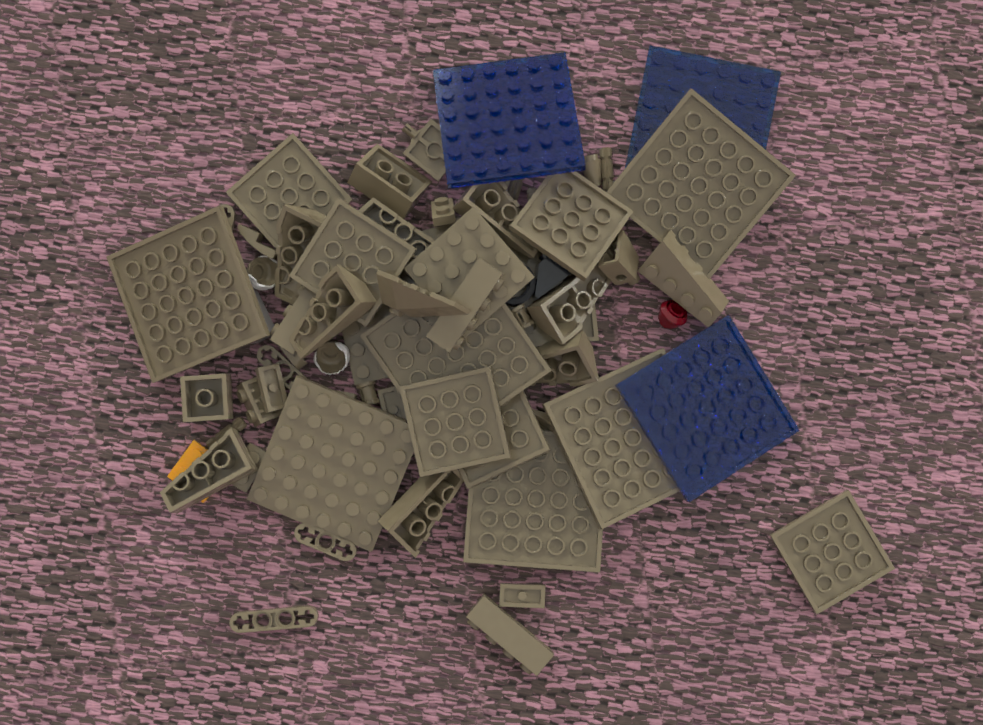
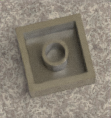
M231 374L180 377L183 422L234 419Z

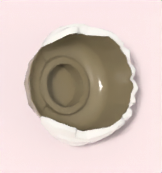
M262 255L253 259L248 264L247 273L253 288L268 290L275 286L276 260Z
M327 341L315 352L314 363L322 373L329 375L338 374L348 366L350 358L349 349L341 342Z

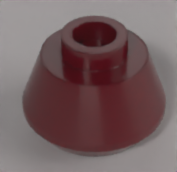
M674 300L662 302L658 313V320L662 327L675 329L687 322L686 309Z

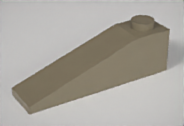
M485 167L465 190L452 209L463 216L474 207L508 246L531 259L534 258L538 249L509 230L510 225L521 211L519 209L520 204L510 196L504 181Z
M580 330L565 344L561 345L556 340H552L537 347L552 371L530 386H534L536 383H549V386H557V383H569L570 386H580L598 381L599 377L593 346L584 330Z

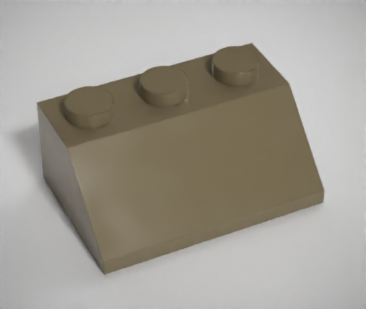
M376 144L356 163L347 183L370 199L374 197L398 214V216L405 219L412 212L432 181L379 144Z

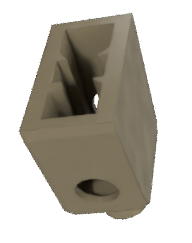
M620 230L599 260L598 267L615 285L624 283L635 285L640 280V276L637 274L639 256L624 230Z

